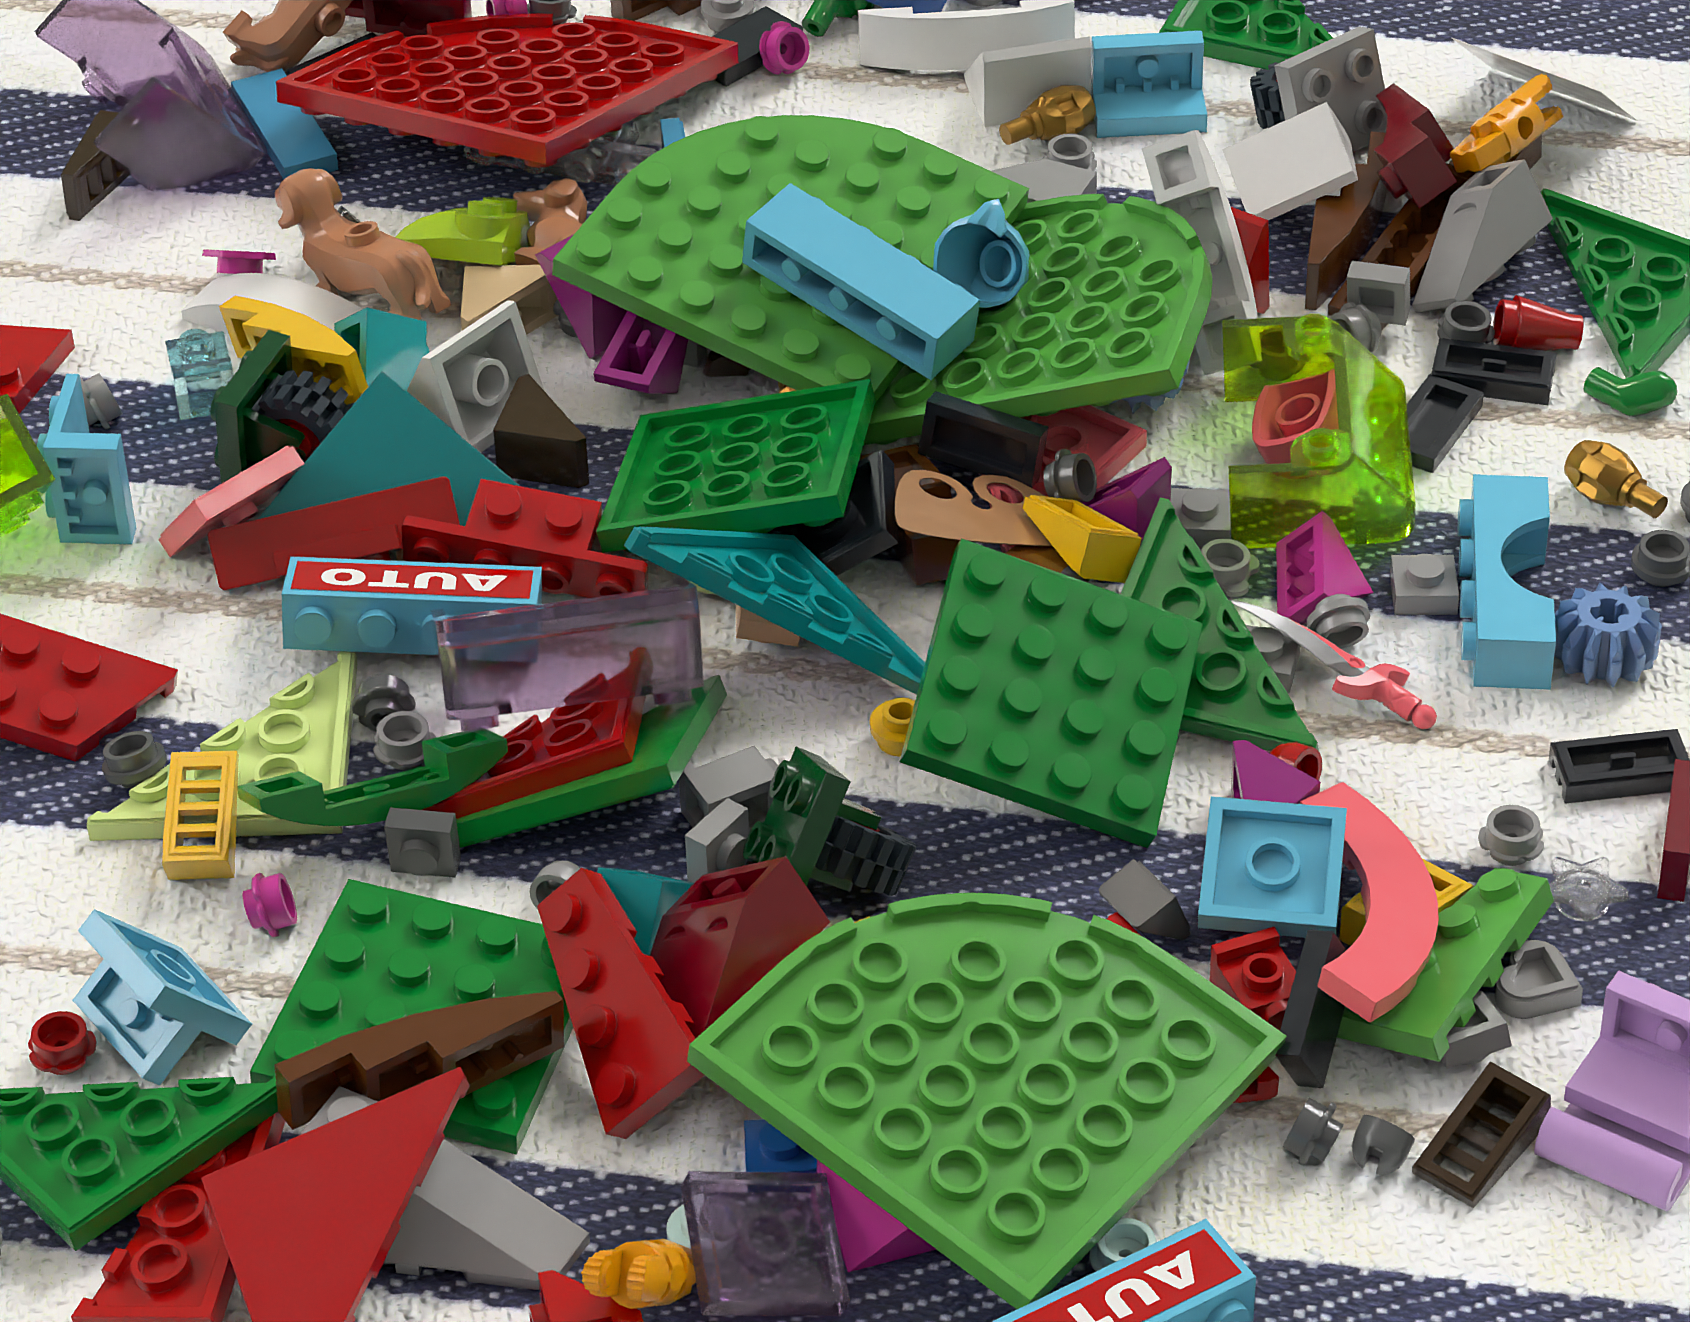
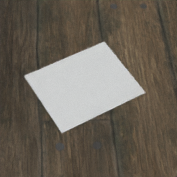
M1452 38L1494 70L1524 81H1529L1541 73L1543 75L1546 74L1551 81L1552 91L1638 121L1599 90Z

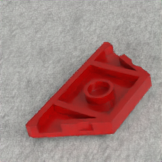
M0 613V738L76 762L99 746L100 740L105 735L118 732L134 721L137 709L157 694H161L166 698L174 692L177 686L178 669Z

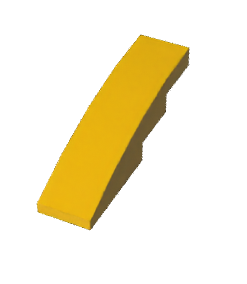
M236 295L219 306L238 358H242L249 350L253 351L266 332L271 330L290 335L292 369L297 377L304 370L313 372V379L316 383L319 382L322 376L332 380L329 389L336 393L342 387L349 394L344 400L346 405L355 403L368 388L356 350L334 330L309 316L273 303Z

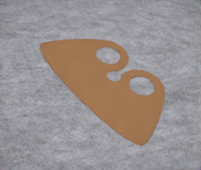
M912 470L905 473L899 481L895 496V517L897 525L904 530L953 540H961L962 538L971 542L1052 546L1023 510L1024 501L1014 504L1004 502L992 496L987 490V485L1001 483L1018 490L1023 495L1024 500L1025 496L1030 497V495L1045 496L1019 481L997 475H982L975 478L972 483L975 492L981 499L991 504V509H981L971 502L973 496L966 487L953 478L937 472ZM926 478L940 480L950 485L957 495L953 499H942L932 496L920 487L919 481Z

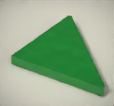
M1179 0L1159 33L1202 31L1204 57L1269 70L1268 65L1275 62L1281 63L1285 59L1294 57L1333 39L1321 24H1314L1305 14V6L1300 0Z
M1543 188L1540 192L1553 218L1547 224V227L1625 378L1649 371H1658L1690 333V240Z
M1160 498L1121 595L1203 623L1180 730L1229 742L1247 740L1267 751H1271L1278 745L1288 742H1298L1316 748L1319 751L1317 740L1304 725L1295 710L1293 701L1271 666H1268L1231 600L1227 599L1216 581L1213 570L1192 536L1188 535L1175 514L1172 503L1169 499Z
M720 674L702 681L642 714L632 762L457 818L460 848L674 788L727 696Z
M273 1075V1079L264 1083L236 1084L234 1077L179 1079V1087L140 1089L138 1082L83 1084V1092L45 1094L43 1087L0 1089V1179L70 1247L77 1251L278 1112L275 1075Z

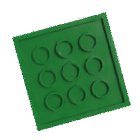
M871 379L640 415L596 530L602 553L619 550L632 553L624 544L633 528L640 526L767 533L779 526L803 523L805 526L816 527L825 525L835 518L843 517L876 402Z
M961 538L953 553L899 762L1148 848L1157 835L1203 623Z
M348 879L250 1070L251 1083H264L273 1079V1075H275L274 1065L341 1036L405 1016L482 999L556 991L563 998L564 1047L464 1096V1098L458 1099L443 1130L446 1138L517 1155L573 1030V1024L543 925Z

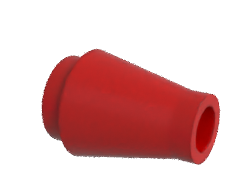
M1515 295L1513 300L1500 299L1493 320L1495 331L1493 344L1541 351L1555 349L1578 350L1583 336L1582 315L1566 313L1519 295Z

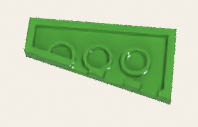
M1494 868L1480 877L1473 888L1451 907L1444 909L1438 914L1436 938L1429 962L1426 963L1425 968L1418 976L1416 985L1410 994L1392 1010L1371 1023L1345 1006L1337 1038L1440 1062L1450 1048L1446 1035L1452 1027H1465L1476 1011L1473 1002L1476 993L1481 987H1493L1504 972L1501 958L1506 952L1517 951L1522 947L1554 902L1548 879L1518 873L1507 868Z

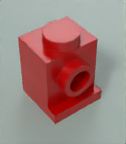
M1273 926L1211 945L1210 982L1280 1031L1296 970L1279 945L1280 935L1276 928Z

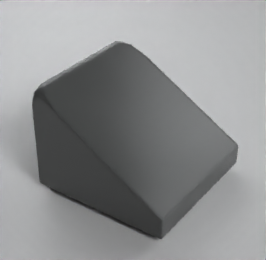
M1133 859L1098 889L1100 895L1132 927L1139 931L1180 940L1186 939L1191 934L1189 930L1191 927L1176 896L1140 861L1136 862Z

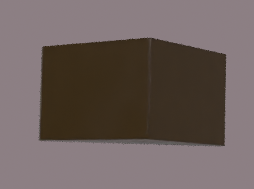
M530 374L518 377L493 429L496 466L511 479L581 488L590 484L586 437Z

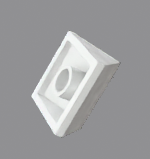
M1090 36L982 52L966 70L964 77L983 126L1001 125L1019 118L1021 112L1026 110L1043 92L1060 85L1083 86L1091 94L1092 47Z
M1327 102L1222 149L1245 211L1267 220L1358 180L1350 139Z
M507 300L423 356L407 389L408 393L480 453L494 444L493 429L518 377L530 374L544 390L516 302Z

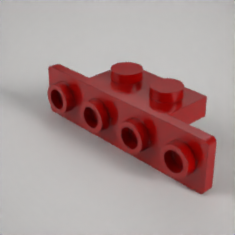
M442 476L213 529L208 532L207 537L219 587L222 590H231L286 577L290 557L391 561L389 552L403 549L401 527L405 516H415L460 525L450 480Z
M481 479L465 526L415 516H405L401 527L404 561L542 567V591L550 594L565 593L600 600L612 606L626 605L643 608L648 596V564L645 561L592 551L597 534L596 530L602 517V502Z

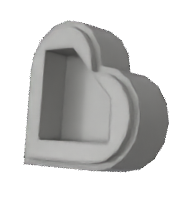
M1529 940L1525 941L1519 950L1511 951L1509 966L1504 968V972L1496 982L1494 999L1497 1007L1503 1013L1510 1017L1527 1019L1581 1006L1583 988L1563 955L1555 946L1545 941Z

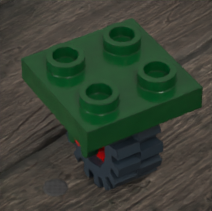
M268 330L253 351L249 350L244 354L239 369L228 384L219 387L213 397L210 414L211 419L216 422L218 442L214 461L215 465L220 468L221 484L286 446L289 448L293 446L305 463L354 404L346 405L344 400L349 394L342 387L336 393L329 389L332 380L324 376L321 377L318 383L314 382L313 372L303 370L300 376L297 377L292 369L290 335Z
M796 746L790 761L783 760L774 773L769 790L770 797L774 799L764 822H756L750 830L744 845L743 857L747 860L745 865L786 856L806 886L809 879L812 878L849 892L854 884L862 888L867 887L880 894L896 896L917 845L911 842L910 839L898 835L897 832L880 826L879 823L882 817L875 814V811L845 799L844 797L851 781L821 756Z

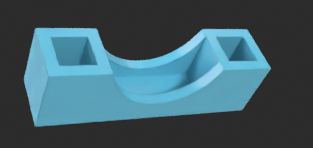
M1473 474L1471 499H1459L1458 536H1469V539H1460L1459 576L1470 577V580L1461 581L1460 618H1471V622L1462 623L1461 660L1473 661V687L1551 690L1556 646L1554 599L1535 594L1523 588L1511 578V576L1522 570L1545 564L1550 520L1548 477Z

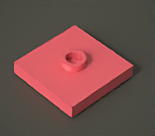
M293 446L282 448L194 499L160 534L159 542L169 557H172L206 537L210 530L247 522L259 513L257 506L266 502L305 463Z

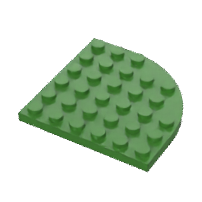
M816 115L756 116L751 119L725 123L696 132L671 143L633 168L611 190L553 258L552 275L795 390L871 379L877 402L905 364L742 263L746 221L791 183L812 197L819 198L830 208L856 224L866 227L877 237L905 254L915 257L921 264L933 270L935 242L945 228L961 218L974 214L984 202L995 199L1000 200L1005 213V220L1012 225L1027 205L1029 188L895 128H886L845 118Z
M1104 194L1071 195L1027 203L1011 225L1020 233L1029 250V277L1027 283L1010 301L987 308L979 307L974 341L932 380L905 364L875 403L863 445L874 443L887 445L898 439L921 435L926 402L935 391L1016 417H1024L1035 414L1038 416H1049L1063 409L1085 405L1104 406L1115 400L1141 395L1160 396L1171 390L1178 389L1206 317L1212 294L1213 279L1210 263L1195 230L1185 218L1164 205H1157L1154 201L1129 196L1123 204L1107 203Z
M937 894L890 903L886 913L869 917L854 923L851 917L810 938L779 962L689 1045L687 1062L1015 1309H1019L1046 1296L1276 1059L1275 1054L1287 1037L1179 959L1146 938L1096 915H1093L1090 923L1073 916L1050 911L1052 902L1008 894Z

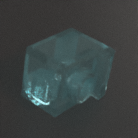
M190 329L182 333L178 339L165 341L170 376L180 420L211 415V404L217 391L213 390L188 395L186 383L219 378L221 386H226L234 376L224 332L208 333L202 329Z

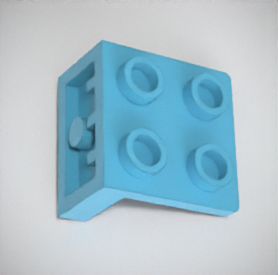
M66 374L60 395H53L50 400V426L48 433H41L37 442L39 470H47L49 479L45 494L47 516L49 518H56L60 543L132 544L137 528L121 434L89 432L80 375Z

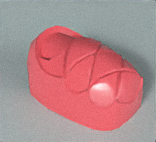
M1335 368L1323 374L1264 386L1254 409L1252 439L1269 468L1276 473H1282L1287 476H1302L1313 473L1326 464L1335 446H1337L1340 433L1345 429L1348 411L1346 398Z

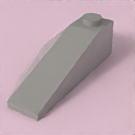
M339 1086L300 1135L378 1101ZM443 1139L421 1187L416 1186L400 1218L399 1224L401 1228L384 1262L395 1263L396 1273L420 1276L422 1267L461 1271L468 1282L539 1290L538 1273L554 1270L566 1275L590 1243L589 1232Z

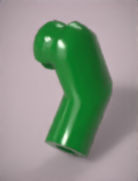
M814 0L801 23L808 33L822 37L835 17L852 18L854 15L858 17V10L874 9L875 4L866 0Z
M1600 367L1594 368L1588 374L1583 387L1584 393L1632 417L1644 415L1671 405L1678 393L1675 381L1664 372L1649 371L1621 379Z

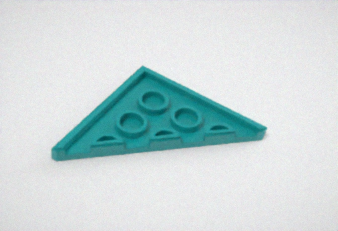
M381 371L257 519L445 476L450 480L460 525L465 526L481 479L520 485L386 373Z
M640 526L633 528L624 546L630 552L917 695L925 662L794 535Z

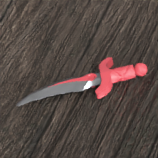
M1231 599L1234 605L1278 629L1311 652L1326 666L1342 675L1338 676L1333 684L1332 690L1352 699H1373L1381 702L1385 707L1406 721L1412 719L1413 724L1422 730L1429 729L1436 723L1437 715L1435 710L1427 704L1421 705V699L1401 687L1405 685L1410 675L1407 670L1386 663L1369 668L1361 659L1341 650L1333 642L1311 629L1268 609Z

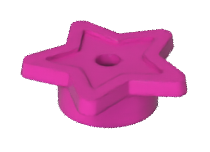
M203 249L202 256L217 257V273L263 274V259L276 260L275 253L209 249Z

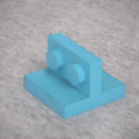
M1202 31L1092 36L1091 96L1096 108L1094 123L1097 138L1183 134L1193 130H1199L1200 133L1207 132V109L1202 90L1204 55Z
M1211 796L1198 910V928L1253 933L1274 926L1281 936L1306 938L1308 930L1333 931L1336 934L1347 808Z
M96 909L91 912L78 929V932L98 952L103 960L72 1001L142 1079L161 1085L201 1031L237 1045L252 1026L249 1019L181 947Z

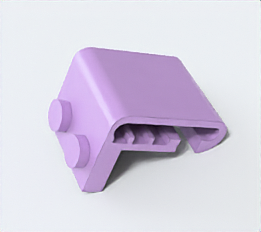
M1621 971L1616 973L1606 988L1600 1037L1565 1086L1564 1101L1570 1103L1566 1110L1563 1112L1551 1106L1545 1116L1536 1139L1535 1155L1664 1211H1669L1690 1180L1689 999Z

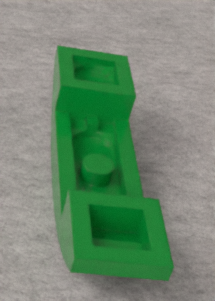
M483 727L473 728L421 741L425 762L424 767L323 791L322 783L300 771L239 785L237 786L238 796L240 800L263 813L301 824L353 826L386 821L390 808L422 810L441 802L476 781L508 752L507 739Z

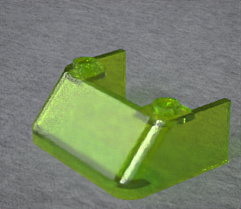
M1307 314L1299 317L1222 320L1225 402L1257 401L1264 386L1291 382L1323 374L1334 369L1339 429H1313L1296 438L1290 448L1291 463L1228 466L1231 539L1244 544L1248 549L1276 548L1278 541L1321 511L1332 519L1346 545L1391 543L1409 536L1416 525V502L1406 393L1402 379L1339 323L1321 314Z

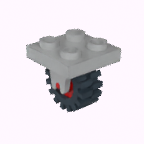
M1359 26L1294 57L1285 59L1281 63L1275 62L1268 65L1269 70L1260 69L1256 72V76H1252L1250 79L1257 121L1262 129L1270 128L1327 102L1345 129L1351 142L1352 152L1369 145L1371 131L1386 133L1387 114L1376 98V95L1385 89L1374 29Z

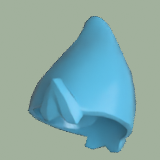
M995 199L984 202L974 214L953 222L943 230L935 242L933 271L952 283L962 286L970 294L980 299L979 307L997 306L1010 301L1027 283L1029 277V250L1020 233L1005 220V213L1000 200Z

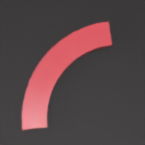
M1341 782L1300 801L1299 804L1347 808L1342 862L1348 870L1356 869L1363 884L1360 893L1365 907L1366 924L1362 933L1350 948L1338 958L1322 967L1317 987L1371 1023L1392 1010L1410 994L1416 985L1418 976L1425 968L1426 963L1429 962L1439 920L1438 900L1432 878L1421 856L1405 834L1367 798L1344 782Z

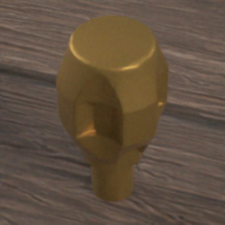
M1060 85L1043 92L1026 110L1021 112L1019 118L1001 124L999 127L1000 136L1006 145H1010L1026 138L1031 140L1040 138L1041 140L1050 141L1062 134H1078L1094 120L1096 115L1095 104L1091 94L1083 86Z
M1583 440L1575 445L1567 456L1564 465L1565 475L1576 490L1597 504L1625 505L1629 508L1636 507L1652 518L1659 517L1665 510L1668 503L1667 497L1647 486V481L1642 478V475L1628 454L1614 445L1606 442Z

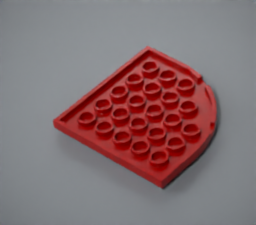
M543 13L459 18L428 23L427 34L410 36L403 39V33L397 30L345 48L277 80V102L300 107L301 112L308 115H335L343 117L344 122L350 125L373 124L388 128V132L393 135L408 136L416 134L433 138V143L440 146L463 145L478 149V153L483 156L499 157L506 155L523 159L524 164L530 167H549L555 165L560 157L574 150L590 146L592 140L608 132L622 129L623 124L640 115L654 112L655 107L686 95L687 90L702 82L715 80L717 74L739 63L738 42L643 22L585 15L583 23L575 22L553 25V14Z

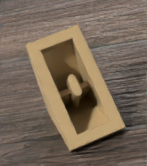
M465 266L460 315L461 329L464 330L507 300L516 302L526 335L557 317L558 315H555L553 312L557 296L541 266Z

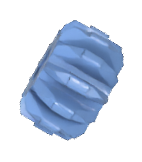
M1599 583L1594 592L1583 588H1575L1572 598L1560 601L1559 610L1555 613L1556 646L1554 657L1562 660L1565 673H1583L1586 685L1595 679L1606 680L1612 688L1619 678L1638 682L1641 672L1653 669L1654 660L1658 657L1662 629L1659 622L1660 613L1650 609L1647 596H1629L1627 586L1614 591L1608 590L1602 583Z

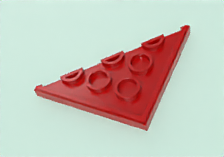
M640 642L628 649L630 656L628 663L608 677H606L604 670L599 669L566 692L565 696H563L565 702L558 705L551 712L550 717L543 722L540 721L538 715L534 714L505 734L503 737L507 739L508 752L491 769L461 791L422 810L455 813L457 819L632 762L653 667V660L646 643L641 644Z
M461 1066L201 1177L252 1322H355L354 1313L371 1278L377 1277L401 1228L399 1224L400 1218L416 1186L421 1187L445 1137L443 1130L458 1099L464 1098L469 1088V1083Z

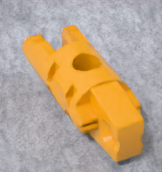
M1541 73L1531 78L1470 127V134L1450 152L1457 173H1464L1467 170L1472 172L1482 171L1488 166L1506 163L1564 117L1561 108L1558 106L1540 109L1536 104L1546 93L1552 90L1551 81L1546 74L1543 75Z
M667 1239L625 1242L615 1249L600 1250L595 1252L592 1257H589L581 1272L582 1282L590 1294L600 1297L610 1296L619 1305L630 1309L669 1305L691 1293L692 1285L697 1281L695 1276L698 1274V1269L694 1266L696 1252L693 1249Z

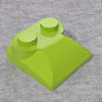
M483 197V201H468L467 208H454L422 217L404 227L395 238L421 245L426 249L431 258L502 266L515 262L514 252L522 247H528L527 231L531 226L528 212L517 210L518 200Z

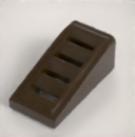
M100 110L94 117L61 173L66 213L69 220L80 221L133 173L144 160L146 155L141 120L137 115Z
M1490 1061L1414 1163L1412 1173L1474 1208L1536 1139L1544 1118L1551 1108V1095ZM1495 1106L1515 1117V1119L1510 1124L1489 1111ZM1480 1123L1502 1137L1498 1142H1495L1473 1128ZM1463 1140L1488 1154L1483 1162L1457 1146ZM1448 1158L1475 1174L1467 1182L1439 1165Z

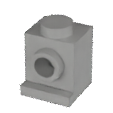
M755 745L697 768L689 760L679 777L681 813L690 825L695 827L721 802L729 798L748 808L750 832L756 822H764L774 799L770 797L769 790L772 778L778 767L777 763L772 758L765 759Z

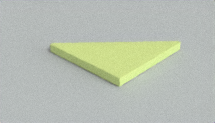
M340 651L337 653V662L314 677L307 673L269 698L270 706L246 722L238 718L200 744V752L237 751L239 755L238 786L300 771L322 783L323 791L346 786L353 721L352 701L355 698L358 666L356 652ZM170 764L129 790L130 798L108 813L97 811L88 817L87 829L89 840L163 839ZM222 769L186 770V780H221ZM237 792L236 837L342 833L343 826L301 824L268 815L240 800ZM220 793L185 794V802L219 801ZM218 815L185 816L184 824L217 823Z

